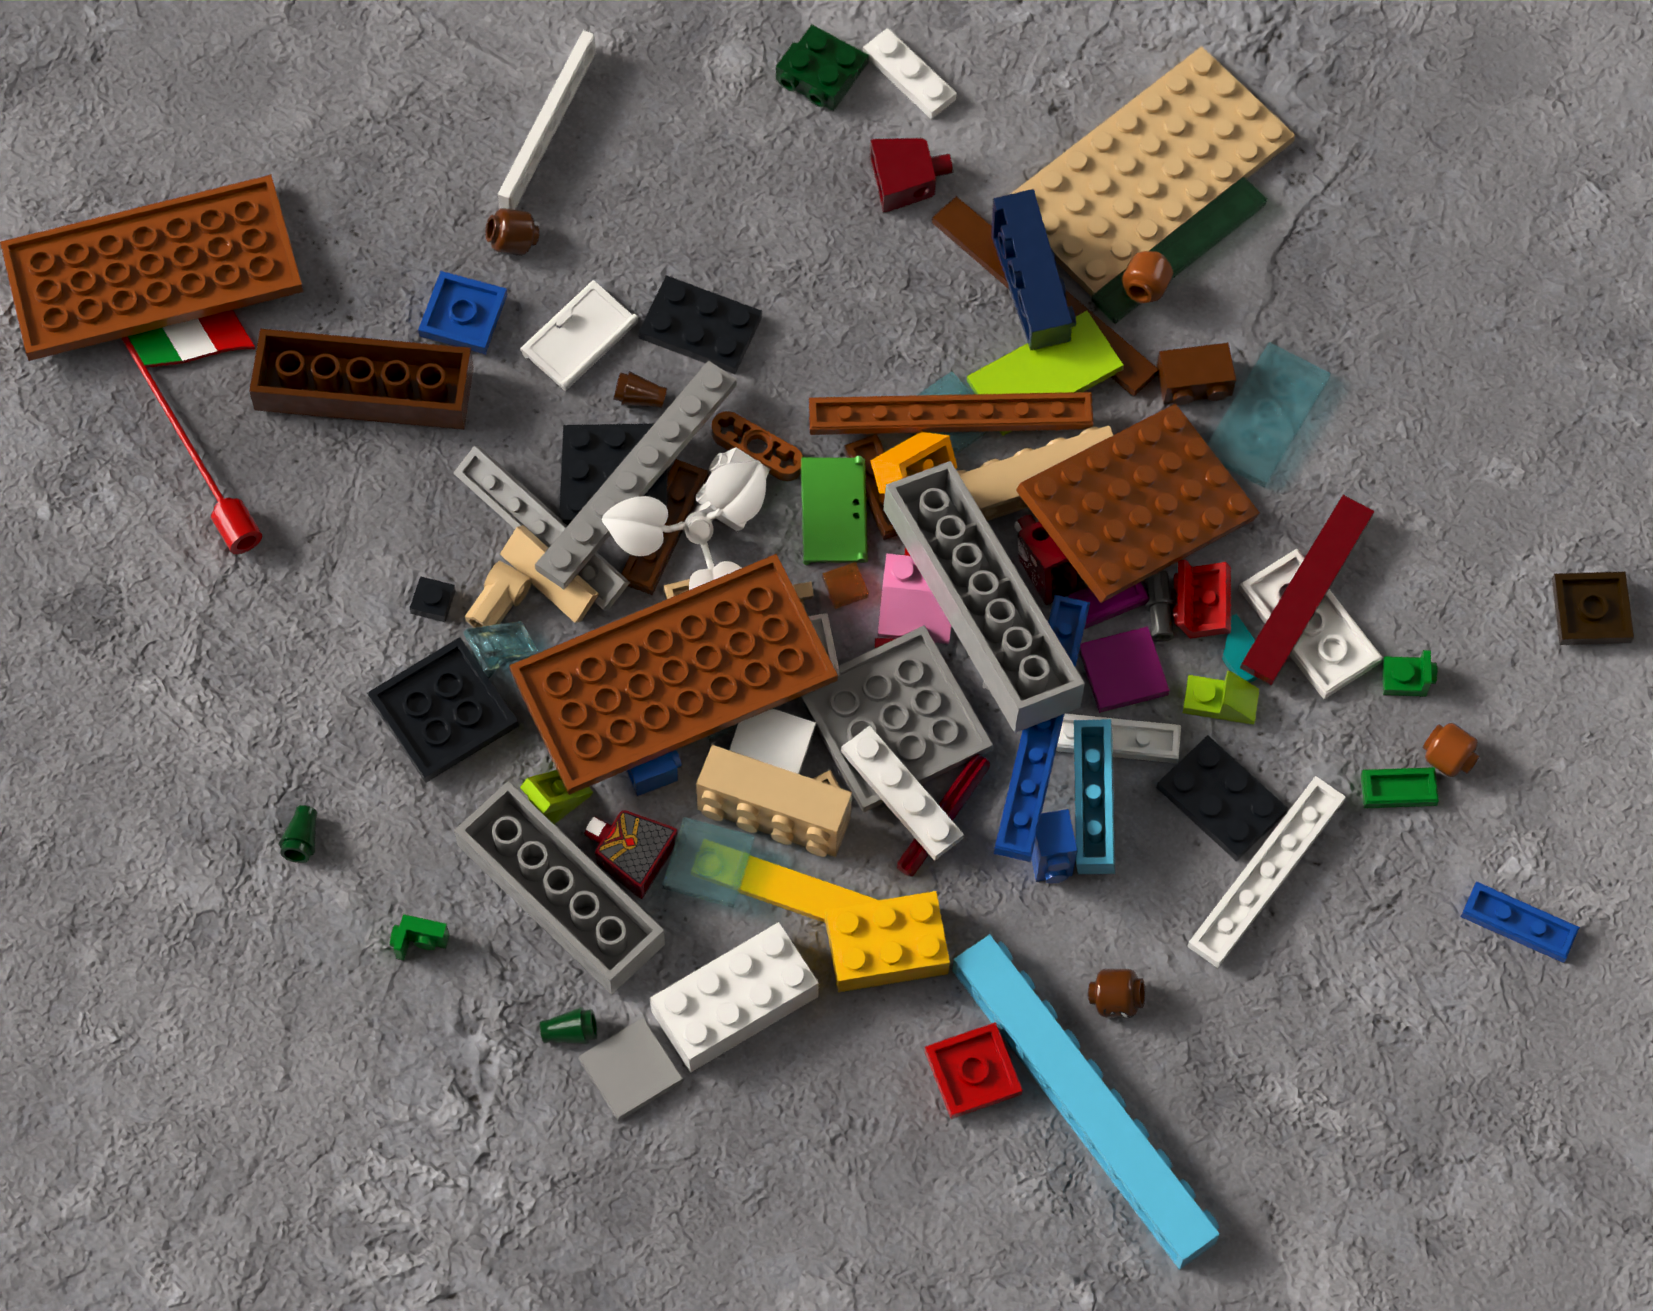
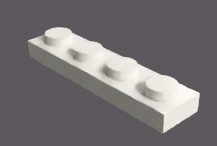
M870 725L841 747V753L934 861L963 839L964 834Z

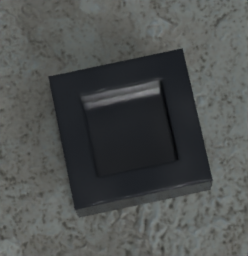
M420 576L410 605V613L446 622L456 592L455 585Z

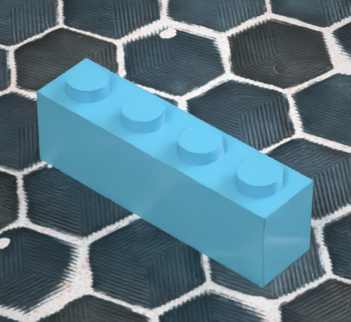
M1111 719L1074 720L1078 874H1115L1113 730Z

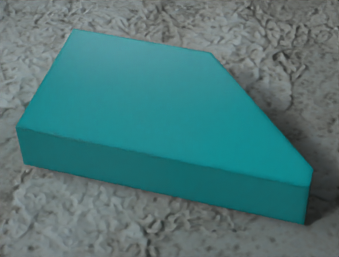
M1236 613L1231 618V633L1227 635L1222 660L1230 671L1251 683L1258 678L1240 669V666L1255 639Z

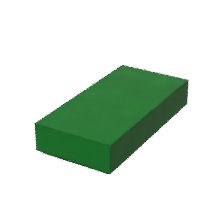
M1435 767L1362 770L1361 772L1364 808L1437 806L1439 802Z

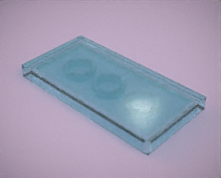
M1269 342L1207 445L1225 468L1265 488L1328 383L1331 373Z

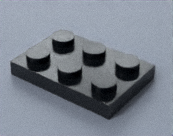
M666 275L638 332L639 339L703 363H707L709 360L722 370L736 374L762 319V310Z
M1208 735L1157 783L1156 787L1235 861H1238L1288 810L1279 799Z

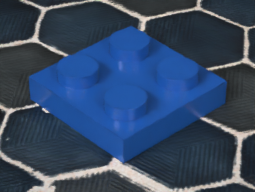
M440 271L418 329L419 337L452 346L471 348V351L486 354L508 295L507 288Z

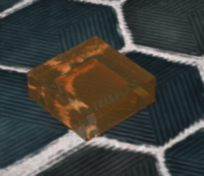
M856 562L822 573L823 582L835 609L868 598L869 592Z

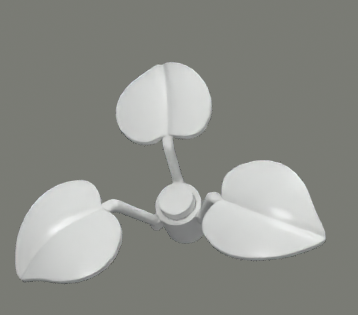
M759 460L728 463L718 467L708 477L705 490L709 503L718 509L708 514L693 512L687 516L685 522L669 526L665 525L668 518L666 505L660 500L649 496L633 497L617 503L603 515L602 521L616 543L625 552L634 556H647L657 551L663 543V532L669 533L685 530V534L691 542L701 544L708 569H700L692 573L689 580L690 590L742 568L731 561L720 562L714 567L707 544L714 531L712 520L720 517L723 513L731 522L736 524L752 519L759 512L764 502L766 492L765 472Z

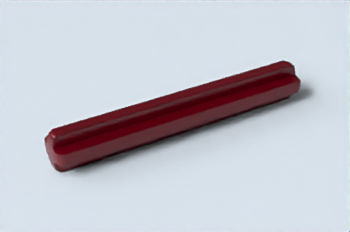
M980 754L970 759L938 804L952 821L990 769V762ZM915 838L897 862L898 870L909 877L915 875L929 855Z

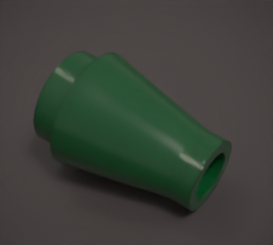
M306 805L296 807L295 814L279 841L280 854L286 860L295 863H305L315 853L316 818L318 813L314 808Z
M580 1007L549 1020L540 1021V1033L543 1043L588 1044L589 1040L597 1039V1023L593 1009L584 1010L583 1007Z

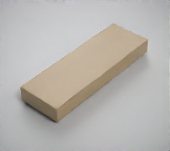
M524 525L518 526L500 555L515 569L530 577L532 584L573 622L582 621L599 593L578 574L564 590L537 572L535 564L547 551L548 547Z

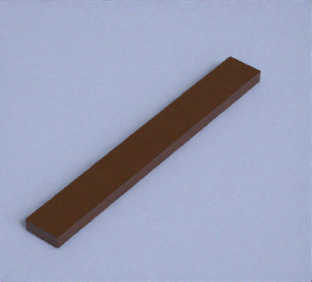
M957 196L954 197L932 217V224L1009 289L991 237L992 226ZM1066 290L1067 306L1073 307L1075 317L1088 311L1123 363V370L1111 378L1133 397L1136 396L1158 375L1159 369Z

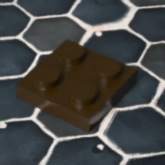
M1626 571L1557 573L1553 575L1552 586L1560 645L1632 643L1634 632Z

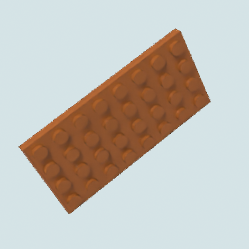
M272 175L0 242L23 343L29 361L303 292Z
M777 554L509 665L513 678L569 795L838 681V674Z

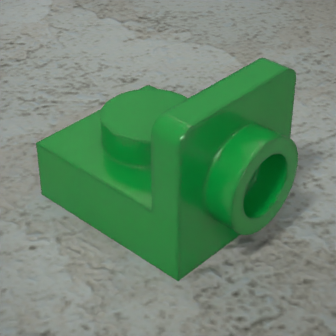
M1423 650L1420 658L1384 656L1382 661L1383 695L1426 697L1431 684H1436L1438 674L1437 663L1431 662V650Z
M403 914L400 925H394L392 929L390 946L394 947L396 959L404 961L410 941H413L415 946L425 950H435L436 947L446 949L450 934L445 923Z

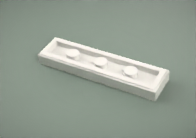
M1075 714L1064 715L1056 749L1058 752L1074 753V720L1111 719L1113 757L1178 763L1181 725Z

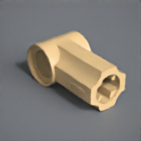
M498 561L492 567L485 580L484 590L465 615L466 621L480 633L492 636L513 605L518 606L523 601L530 589L532 579L506 563Z

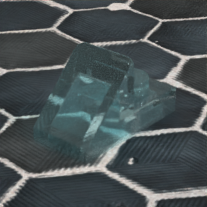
M522 621L469 628L463 632L488 678L492 677L503 663L523 660L538 651Z

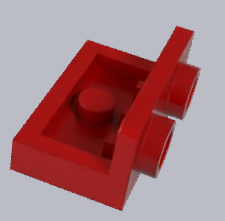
M1186 559L1178 561V573L1174 574V587L1178 594V605L1174 606L1173 609L1176 626L1180 627L1190 639L1231 633L1230 565L1227 562L1192 567Z

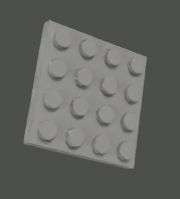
M925 625L840 665L838 681L799 697L812 722L816 723L818 733L863 813L884 803V801L841 753V747L869 725L921 785L969 762L977 754L982 756L993 750L990 738Z

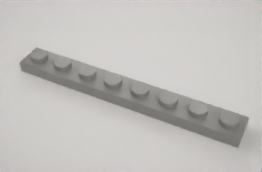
M708 360L536 562L535 570L565 590L611 535L602 521L603 515L617 503L629 498L644 496L734 390L737 386V379Z

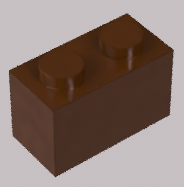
M1229 343L1159 351L1156 367L1159 369L1158 379L1163 404L1176 403L1177 405H1187L1195 400L1209 399L1210 401H1220L1228 396H1233L1236 376Z

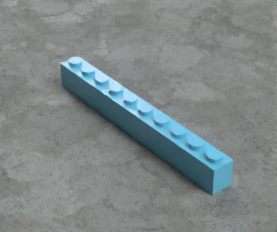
M989 934L954 958L953 973L991 1023L996 1022L1001 1036L1180 1270L1216 1244L1220 1235L1217 1231L1219 1225L1216 1219L1208 1210L1202 1211L1193 1200L1196 1198V1195L1191 1186L1184 1179L1179 1181L1170 1170L1172 1163L1168 1156L1161 1149L1155 1150L1147 1140L1149 1134L1144 1125L1137 1118L1132 1120L1124 1110L1126 1104L1121 1095L1114 1088L1109 1090L1101 1080L1103 1074L1098 1065L1092 1059L1086 1060L1078 1050L1080 1044L1075 1035L1069 1029L1064 1031L1056 1021L1058 1016L1052 1005L1047 1000L1041 1001L1033 991L1035 985L1029 975L1023 970L1019 972L1012 964L1013 957L1006 945L1001 941L996 943Z

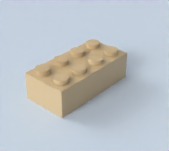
M711 745L696 783L697 807L707 818L715 821L726 819L735 822L744 831L756 833L758 830L770 834L772 839L779 843L791 845L793 842L806 847L808 852L821 857H825L827 854L836 857L851 819L852 792L715 745Z

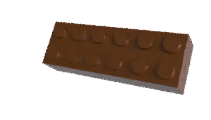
M260 328L249 392L255 411L465 430L474 365L471 348Z

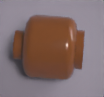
M1138 252L1132 257L1123 273L1122 283L1126 293L1131 299L1139 303L1158 301L1164 295L1172 280V266L1159 252Z
M1454 723L1446 724L1444 727L1438 724L1423 745V749L1426 750V761L1448 777H1454L1461 771L1468 774L1480 757L1474 753L1478 746L1477 739Z

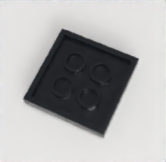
M654 424L563 425L559 518L567 526ZM669 466L644 495L660 500L666 505L667 509Z
M460 637L367 692L368 699L425 783L519 727L518 720Z

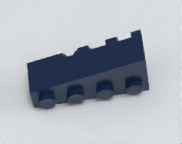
M1034 189L993 198L991 237L1030 351L1070 342L1072 327L1076 326V317L1073 307L1067 306L1065 284L1062 277L1058 275L1054 252L1049 244Z

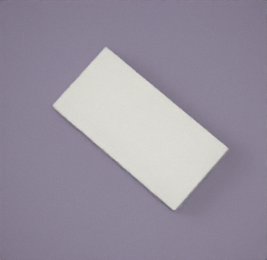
M1298 549L1290 552L1239 585L1238 590L1264 623L1267 622L1305 558ZM1330 589L1290 654V657L1323 699H1326L1382 663L1383 660L1381 654Z

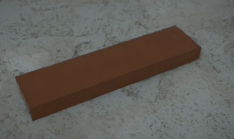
M675 459L668 475V518L665 525L669 526L685 522V519L691 514L697 502L696 495L699 489L706 483L709 476L707 470ZM683 530L669 533L663 532V543L652 554L647 556H634L630 554L621 573L630 582L629 587L653 596Z

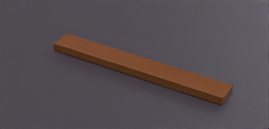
M1092 392L809 398L810 435L1082 430L1093 427L1094 424Z

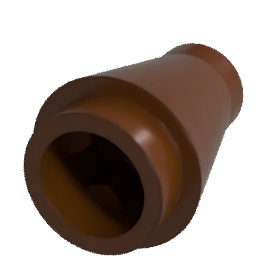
M630 371L629 374L620 372L613 400L620 401L621 405L662 408L667 388L659 386Z

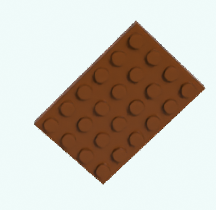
M1176 403L1021 482L1016 489L1017 493L1100 603L1254 521L1260 514Z

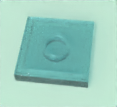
M683 817L662 884L663 889L734 908L755 842V836Z

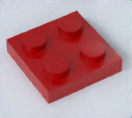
M996 1022L925 1046L926 1057L950 1119L1022 1095L1023 1090Z

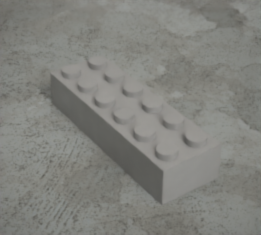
M509 781L454 830L457 846L611 995L665 945L664 929Z

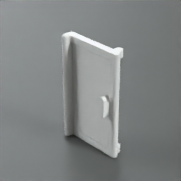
M592 280L526 342L520 350L526 359L529 358L566 391L638 323V316L636 314L632 315L598 283Z

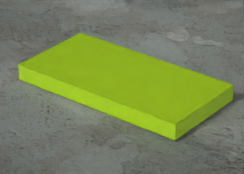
M1085 311L1076 316V326L1072 327L1070 342L1030 351L1027 343L968 375L967 382L975 394L1084 392L1122 371L1124 365L1089 312ZM999 431V432L1001 433L1002 436H1004V435L1010 433L1011 431Z

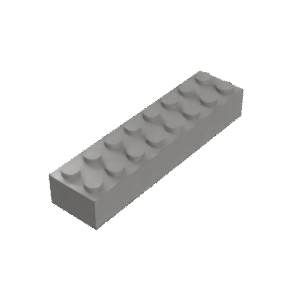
M949 461L886 484L884 512L1014 733L1080 708L1085 686L1083 679L952 462Z

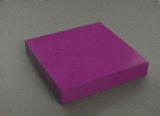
M1148 626L1081 643L1079 653L1099 713L1169 695L1170 690Z

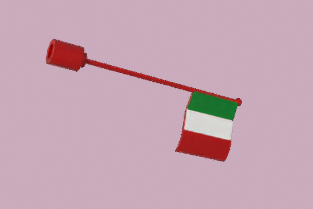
M230 310L121 338L217 499L218 503L214 506L211 519L229 550L233 554H242L250 551L262 540L263 535L241 499L224 498L147 369V367L182 364L226 351L255 349L234 311Z

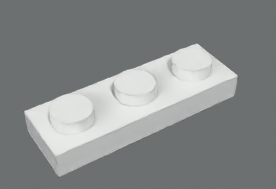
M888 28L863 47V52L869 55V61L931 120L956 101L957 93Z

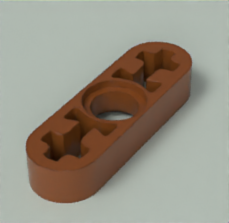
M731 411L721 412L712 420V438L719 446L728 451L737 447L755 460H759L770 469L769 474L782 481H793L801 475V458L803 455L795 446ZM730 424L734 425V433L732 431H728L726 434L721 433V426L727 428ZM738 436L742 437L741 444H738ZM754 439H761L766 442L768 447L762 453H753L747 448V445ZM774 449H776V456L772 455ZM793 459V466L781 467V460Z

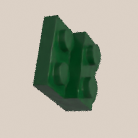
M811 24L798 43L793 42L776 65V81L786 90L796 91L804 95L814 105L818 107L824 106L834 111L868 64L869 55Z

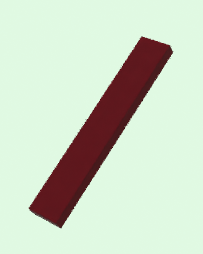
M1342 495L1241 663L1240 669L1273 685L1373 517V510Z

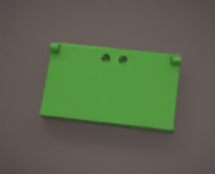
M856 456L855 458L802 457L803 564L809 565L811 562H868L865 458H862V456Z

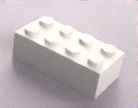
M778 922L650 997L651 1012L691 1073L817 998L819 983Z

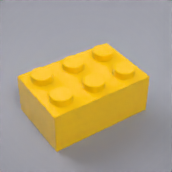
M936 891L825 909V923L838 992L948 974L950 960Z

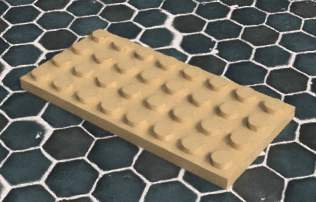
M1201 46L1011 194L1034 189L1056 263L1095 299L1123 277V273L1134 255L1138 252L1156 251L1292 144L1295 134Z

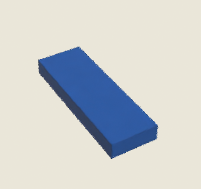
M1477 881L1460 916L1562 963L1565 962L1580 928Z

